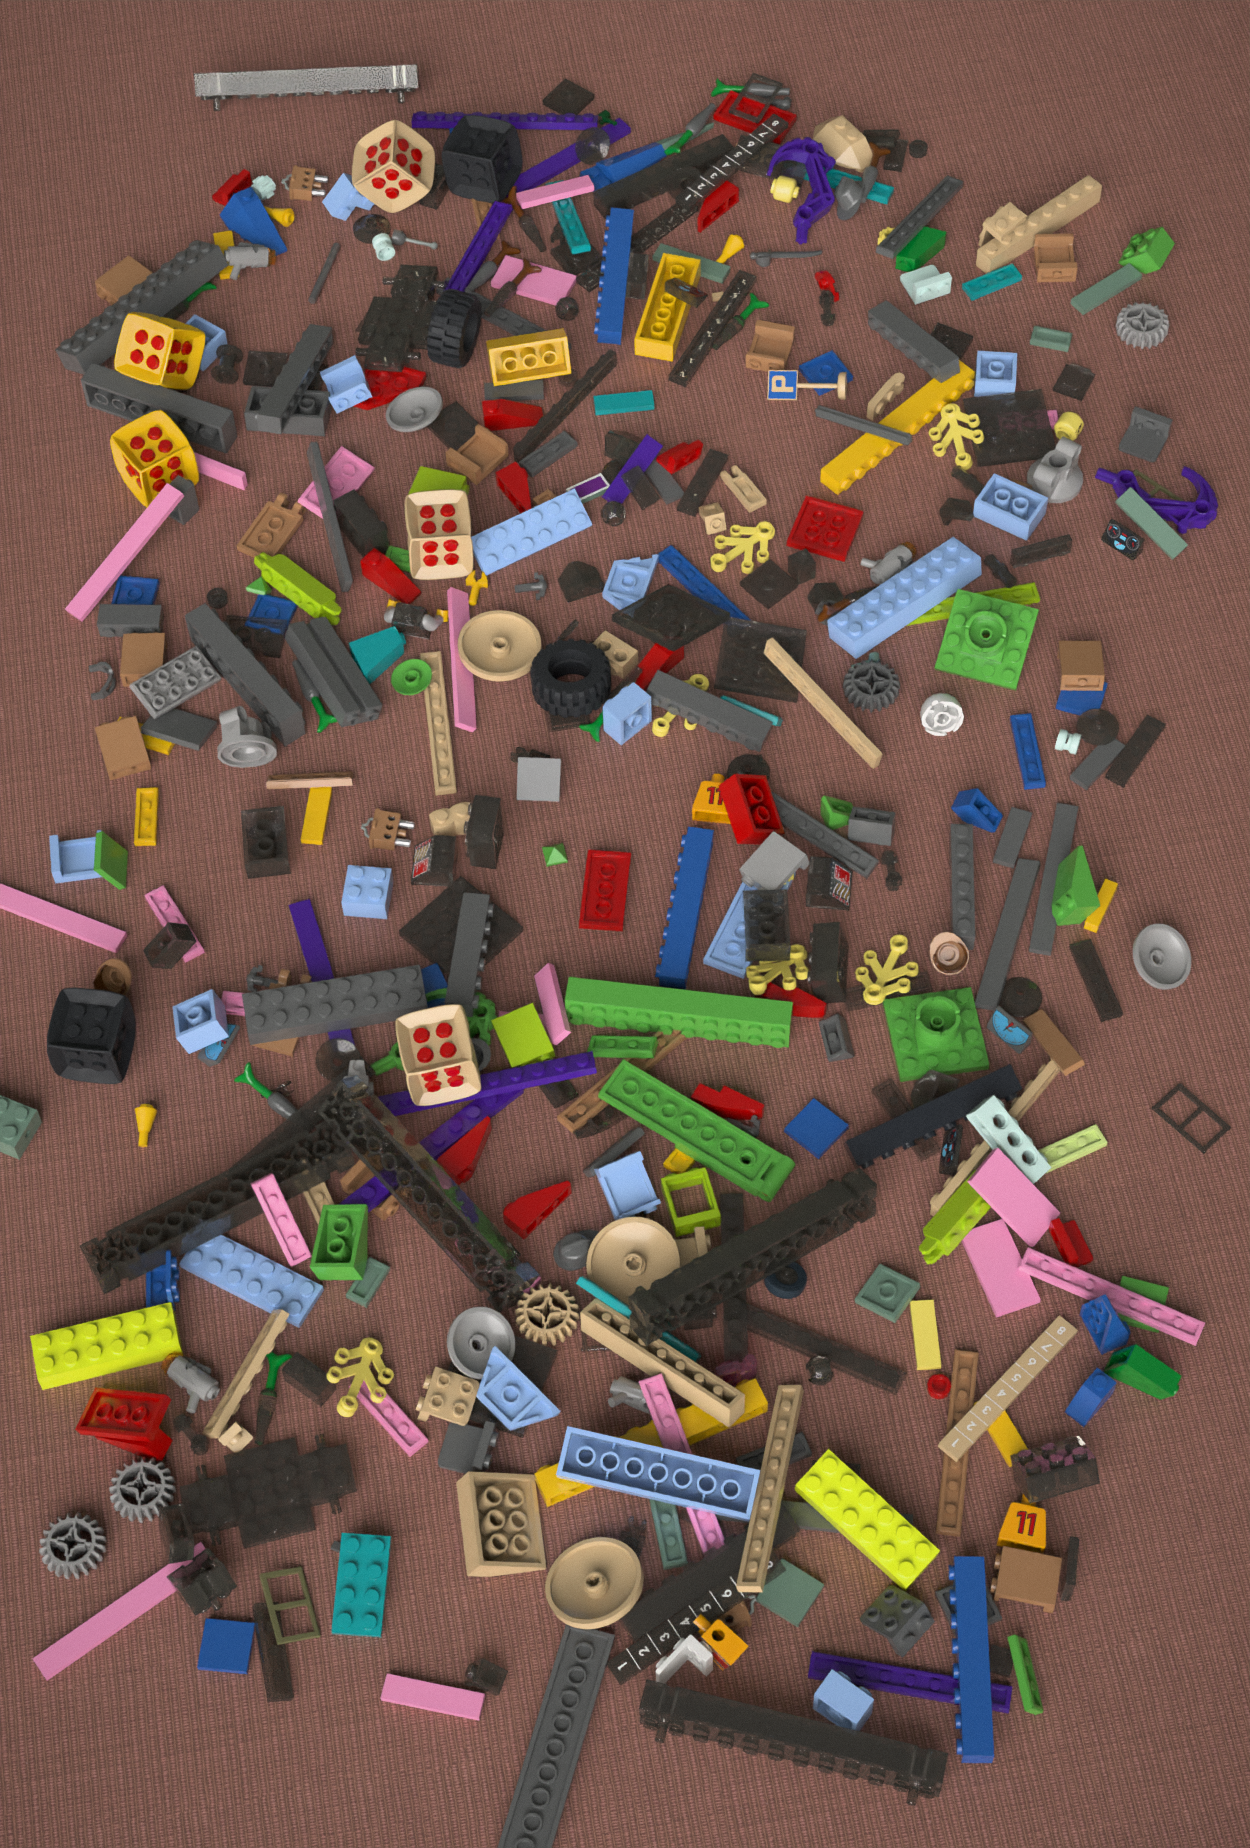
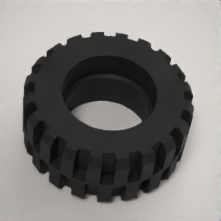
M451 288L441 293L433 309L434 312L431 316L427 336V354L432 362L458 369L466 366V363L469 362L476 346L481 326L482 304L477 295Z
M568 639V641L558 640L555 644L550 643L546 645L545 650L541 649L532 661V666L530 667L532 694L536 703L545 711L549 710L552 715L557 716L559 714L563 718H568V716L577 718L582 714H585V716L592 713V710H598L602 706L601 704L607 701L611 693L610 661L603 650L597 649V646L591 642L588 644L585 640L581 639L579 641H574V639ZM568 674H577L585 677L576 682L557 680L559 677Z

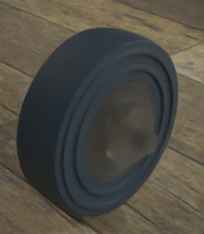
M778 1259L767 1267L764 1283L768 1291L773 1295L783 1299H792L798 1297L804 1291L807 1275L798 1263L788 1259Z

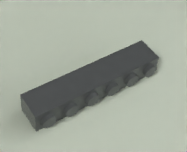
M887 300L868 311L869 327L878 332L884 340H888L894 348L903 352L908 359L913 360L919 368H923L932 378L942 383L960 372L959 357Z
M657 670L647 688L646 693L651 696L652 705L660 706L673 715L684 717L689 722L699 724L710 732L721 734L728 740L736 741L750 750L760 752L770 734L773 722L662 671Z
M951 824L949 833L951 933L957 935L965 943L968 950H973L975 942L973 824Z
M463 893L445 998V1005H462L467 1017H473L474 1009H478L479 1006L477 990L482 988L480 971L484 972L485 970L483 953L488 951L486 935L491 933L489 917L494 915V904H491L490 895Z

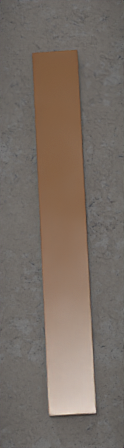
M673 1030L671 1035H664L663 1032L658 1031L652 1036L658 1039L654 1058H626L625 1060L642 1071L648 1072L687 1037L681 1035L679 1030ZM618 1066L557 1116V1120L573 1134L609 1105L598 1098V1093Z
M957 1349L954 1351L946 1435L974 1405L979 1352ZM969 1449L957 1462L944 1452L935 1534L956 1537L961 1535Z

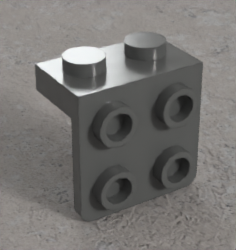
M1135 406L1132 411L1130 426L1122 438L1118 449L1146 461L1155 462L1170 436L1173 420Z
M485 1421L484 1428L482 1429L470 1425L461 1426L451 1422L438 1458V1466L464 1474L468 1471L485 1472L486 1469H489L492 1462V1455L490 1454L492 1448L496 1447L499 1438L495 1423Z
M893 1585L888 1586L860 1617L863 1625L887 1638L895 1653L902 1658L935 1622L924 1602Z

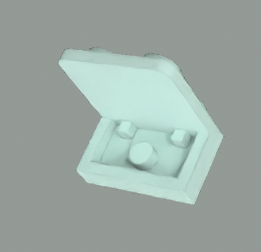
M929 265L902 274L900 281L916 305L949 294L952 276L949 272L940 274L935 265Z

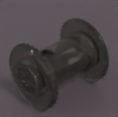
M229 344L221 345L216 350V355L220 359L219 366L213 367L211 374L214 380L221 384H233L238 380V374L234 370L235 364L242 361L243 353L236 346Z

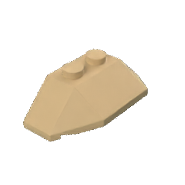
M843 115L829 118L815 126L813 140L822 143L826 154L835 159V165L856 169L858 172H863L870 165L873 154L866 137Z

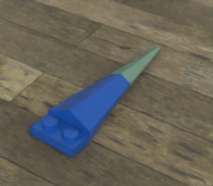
M714 122L706 124L697 136H691L686 143L712 129ZM685 132L596 162V166L581 171L580 177L586 175L590 177L594 185L593 192L600 200L617 194L635 178L667 155L664 151L676 143Z

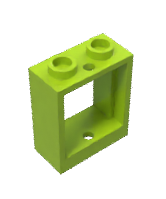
M706 1167L701 1169L692 1168L685 1173H672L661 1178V1190L676 1237L694 1233L695 1227L704 1226V1230L721 1226V1215ZM702 1184L709 1210L678 1218L670 1192Z

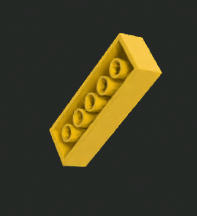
M663 253L634 339L635 355L673 362L695 294L678 288L672 283V279L682 280L697 288L701 276L700 259Z

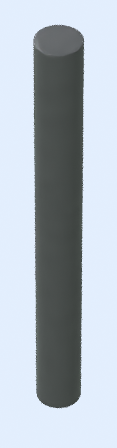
M338 243L333 244L308 299L311 304H315L340 249V244Z

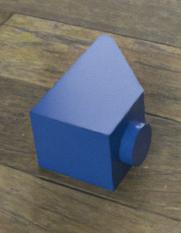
M978 788L960 791L951 806V809L963 822L973 824V826L991 833L996 831L1003 817Z
M1096 1368L1082 1384L1065 1410V1413L1085 1427L1114 1393L1117 1382L1099 1368Z

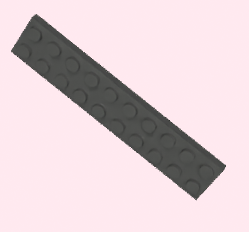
M566 1624L497 1848H553L614 1644L615 1635L595 1629L575 1628Z

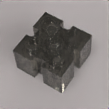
M209 1548L192 1558L193 1562L187 1566L182 1565L166 1576L179 1598L195 1616L206 1612L210 1607L214 1611L220 1610L222 1604L218 1597L223 1599L229 1596L232 1590L237 1587L224 1564Z

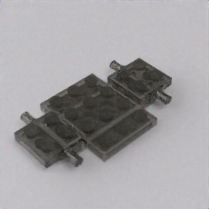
M401 264L395 277H383V285H393L390 291L392 298L373 297L358 337L360 345L370 346L368 348L357 347L355 352L356 356H366L363 363L365 369L402 372L404 365L409 363L410 360L420 361L421 353L413 351L414 349L427 350L428 329L434 312L433 309L437 304V301H432L435 288L446 289L447 281L436 280L439 273L437 267Z
M320 1434L322 1443H320L318 1435L314 1437L317 1450L299 1455L296 1440L293 1437L224 1455L227 1469L226 1475L208 1478L206 1465H201L202 1473L200 1466H197L198 1481L179 1487L189 1535L201 1532L210 1533L211 1545L217 1546L216 1540L218 1545L222 1543L219 1531L239 1526L242 1544L245 1549L316 1530L311 1507L330 1502L332 1514H337L335 1505L339 1514L342 1512L339 1499L346 1494L357 1492L347 1445L327 1447L325 1435Z

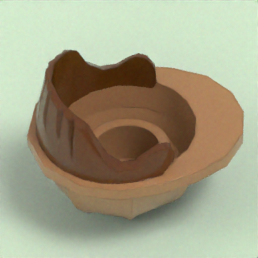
M942 932L932 939L929 951L934 968L939 973L954 975L966 968L969 960V951L965 943L957 935L951 932Z
M118 958L105 961L98 968L97 975L93 981L94 989L126 995L132 981L130 968L123 960Z

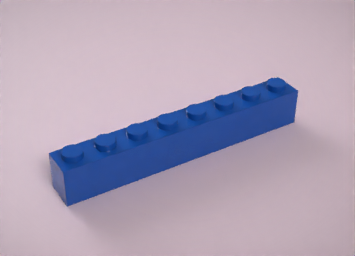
M611 208L610 215L606 216L605 227H609V230H605L604 242H607V246L603 245L602 257H606V261L601 263V272L604 273V276H600L599 288H603V290L598 292L597 303H601V307H597L596 319H599V323L595 322L594 334L598 335L597 343L621 345L634 210Z
M688 826L687 835H682L681 847H684L683 853L679 852L677 865L680 866V870L675 871L674 884H677L676 890L672 889L670 902H673V906L668 908L667 921L670 922L669 927H664L663 939L666 942L665 946L661 945L659 958L662 959V962L657 964L655 977L659 978V986L686 990L714 843V830Z
M954 1556L953 1564L948 1565V1579L953 1580V1589L949 1590V1603L954 1605V1614H950L951 1629H955L956 1638L951 1640L952 1654H956L957 1663H953L952 1666L953 1679L958 1681V1688H954V1704H959V1713H955V1729H960V1739H956V1754L961 1755V1763H992L994 1759L984 1557Z

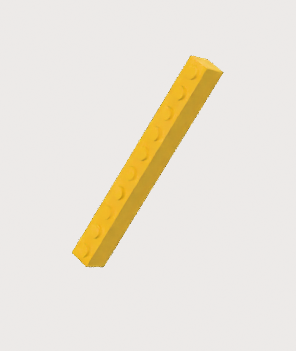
M959 360L960 372L942 383L933 378L878 424L915 435L922 426L930 423L938 413H941L944 406L957 401L965 391L972 389L975 383V371ZM865 433L821 469L820 482L839 495L842 491L848 490L857 479H861L868 470L875 468L879 461L885 456L888 457L895 448L903 444Z
M756 1378L750 1381L748 1379L743 1380L734 1387L745 1394L744 1413L730 1427H727L694 1404L685 1409H675L689 1446L768 1412V1402ZM653 1420L646 1426L631 1428L625 1435L617 1437L663 1448ZM559 1463L553 1466L545 1465L534 1473L535 1482L547 1507L595 1486L557 1478L556 1473Z

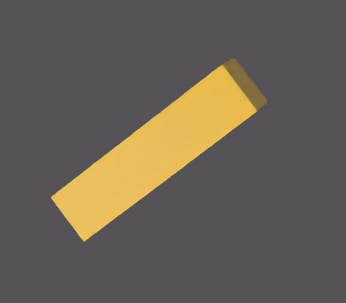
M1105 879L1097 895L1100 907L1087 917L1084 929L1097 933L1117 891L1118 883Z

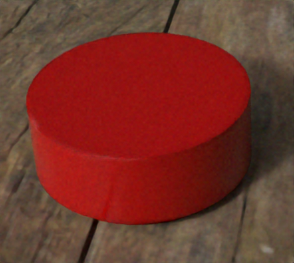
M934 1374L928 1379L927 1392L931 1397L944 1399L949 1395L951 1381L947 1376Z

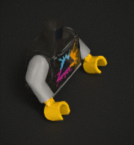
M391 598L388 600L384 614V620L387 623H392V627L395 626L399 633L402 632L403 635L430 640L432 631L436 630L443 622H448L449 619L448 610L437 609L436 616L432 617L424 607L401 603V601H393Z

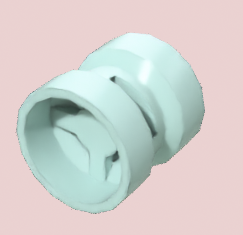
M381 233L373 238L372 245L376 251L377 258L381 261L393 258L395 249L390 236L386 233Z
M1060 729L1055 749L1060 751L1068 750L1069 753L1076 755L1082 734H1071L1067 730Z

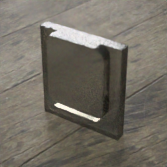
M1066 364L1053 387V391L1082 401L1096 374L1091 373L1090 369L1077 364Z

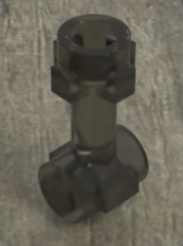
M824 290L819 296V304L824 311L820 318L823 325L831 326L836 318L835 314L831 313L834 295L831 291Z
M885 851L881 857V864L886 865L888 876L885 878V886L889 891L894 892L902 885V876L895 869L894 863H898V858L895 856L894 851Z
M185 1414L178 1415L173 1420L175 1430L178 1433L183 1431L191 1441L190 1448L194 1454L204 1455L208 1452V1439L194 1431L190 1426L193 1421L189 1416L187 1417Z

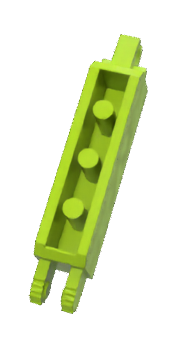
M263 552L255 556L254 564L262 571L261 577L313 618L326 617L331 625H338L340 619L337 615L341 613L342 609L335 603L336 594L285 555L277 554L271 557Z
M974 1172L923 1228L925 1239L920 1244L919 1250L922 1255L924 1254V1260L927 1264H935L943 1254L949 1256L991 1208L967 1182Z

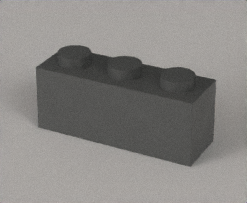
M100 604L97 627L101 637H123V634L163 632L164 613L162 605Z

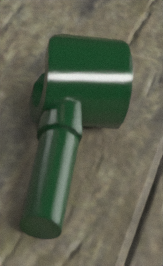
M603 110L598 114V116L602 117L599 120V124L602 125L606 122L614 126L617 125L615 120L610 119L611 115L607 110Z

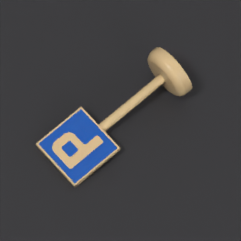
M768 370L767 400H797L798 388H837L838 398L846 400L847 372H840L838 374L837 383H798V370Z

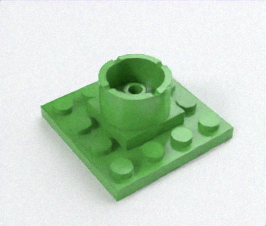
M957 589L935 670L1016 691L1039 609ZM986 634L990 635L988 638L983 637Z
M971 987L890 998L883 1001L900 1082L989 1069L988 1056Z

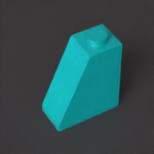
M393 626L349 643L351 657L369 685L404 654L403 645L406 644L403 633H399L396 627Z

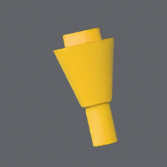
M264 206L268 215L284 227H288L293 223L294 212L291 208H270Z
M729 235L722 254L716 262L724 264L728 258L744 248L743 239L739 235Z
M141 1104L140 1107L135 1108L139 1131L138 1146L147 1147L148 1134L158 1112L150 1104Z

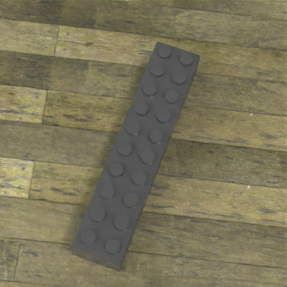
M199 240L191 242L188 248L178 252L175 258L161 265L158 271L148 275L147 279L141 284L135 285L132 291L121 296L112 306L105 308L102 314L92 318L89 324L84 328L78 329L71 338L62 341L55 351L65 369L84 375L92 363L101 365L116 353L122 325L128 313L141 312L162 317L228 266V263L220 247Z

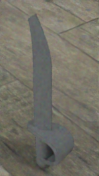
M768 249V252L750 253V258L755 259L759 266L767 267L771 263V258H805L821 255L822 251L771 252V249Z

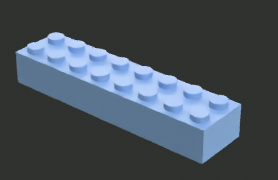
M955 537L950 538L828 619L829 638L855 659L859 658L957 592V589L963 588L981 576V557Z
M567 1426L556 1476L557 1478L749 1522L760 1470Z

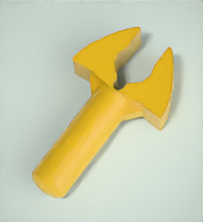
M475 570L465 580L466 586L472 587L469 597V605L471 606L477 604L480 588H488V580L483 571L481 579L477 582L475 580Z

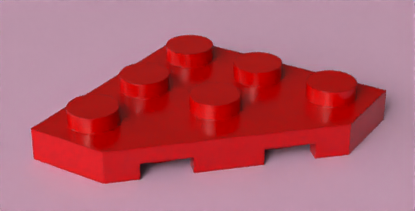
M371 358L364 373L372 397L353 407L368 411L390 403L401 393L412 388L422 387L427 378L426 372Z

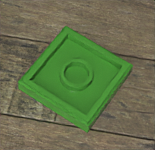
M103 831L96 833L94 871L119 890L126 888L128 851Z
M1122 1276L1120 1287L1165 1305L1169 1287ZM1118 1313L1122 1322L1125 1321L1129 1326L1159 1333V1330Z

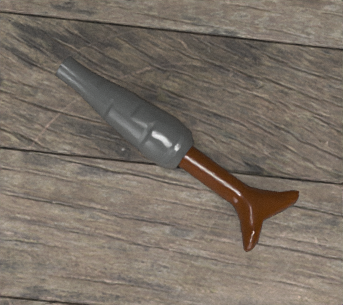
M868 142L873 156L870 165L865 168L862 175V182L865 186L861 203L866 202L867 196L878 177L877 164L879 158L891 152L889 149H881L873 142Z
M504 240L501 241V252L492 261H487L481 266L471 283L465 288V292L472 293L475 289L486 283L495 275L497 266L503 261L505 256L520 254V249L510 247Z

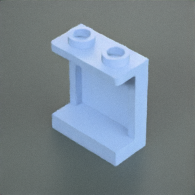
M355 355L320 372L328 392H330L329 401L337 414L372 397L364 370Z
M58 835L49 836L51 872L55 884L102 877L94 871L96 837L60 842Z
M636 1151L594 1169L615 1221L626 1217H636L635 1214L642 1211L644 1214H648L657 1210L656 1205L661 1203L660 1199L656 1197L642 1163L644 1159L641 1151Z

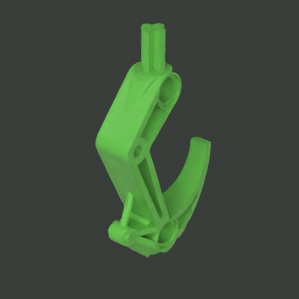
M447 988L425 994L427 1002L446 998ZM477 992V995H479L478 1009H474L473 1017H467L470 1038H473L478 1033L479 1039L485 1041L490 1046L491 1036L489 1031L493 1029L491 1020L497 1018L495 1003L490 999H486V995ZM478 1014H485L482 1017L477 1016ZM398 1042L388 1051V1056L370 1065L374 1075L378 1076L394 1067L404 1070L401 1057H398L400 1055Z

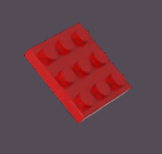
M805 496L787 539L786 546L845 562L863 519L864 511Z

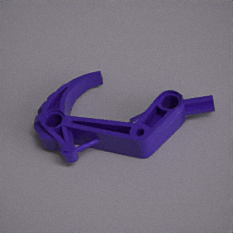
M804 137V140L795 138L791 142L787 141L783 146H780L773 155L767 170V175L770 176L773 167L785 160L801 162L806 166L812 193L808 194L803 205L797 209L793 219V225L797 228L796 242L800 245L807 243L808 229L812 224L830 212L835 200L826 174L828 170L834 168L836 161L833 157H829L826 154L821 142L818 143L810 137Z
M1184 466L1181 475L1190 480L1195 486L1198 495L1195 502L1150 498L1151 495L1138 485L1135 475L1130 470H1122L1116 474L1103 468H1098L1095 475L1096 479L1112 484L1118 498L1131 487L1162 519L1173 521L1177 524V531L1181 534L1187 533V530L1192 528H1206V525L1211 523L1218 513V501L1210 484L1201 475Z

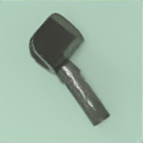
M285 1081L278 1088L271 1090L272 1092H279L285 1097L294 1092V1090L288 1091L285 1086L292 1083L291 1081Z

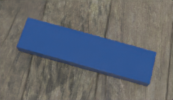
M1031 713L1010 715V724L1024 790L1045 788L1046 781Z

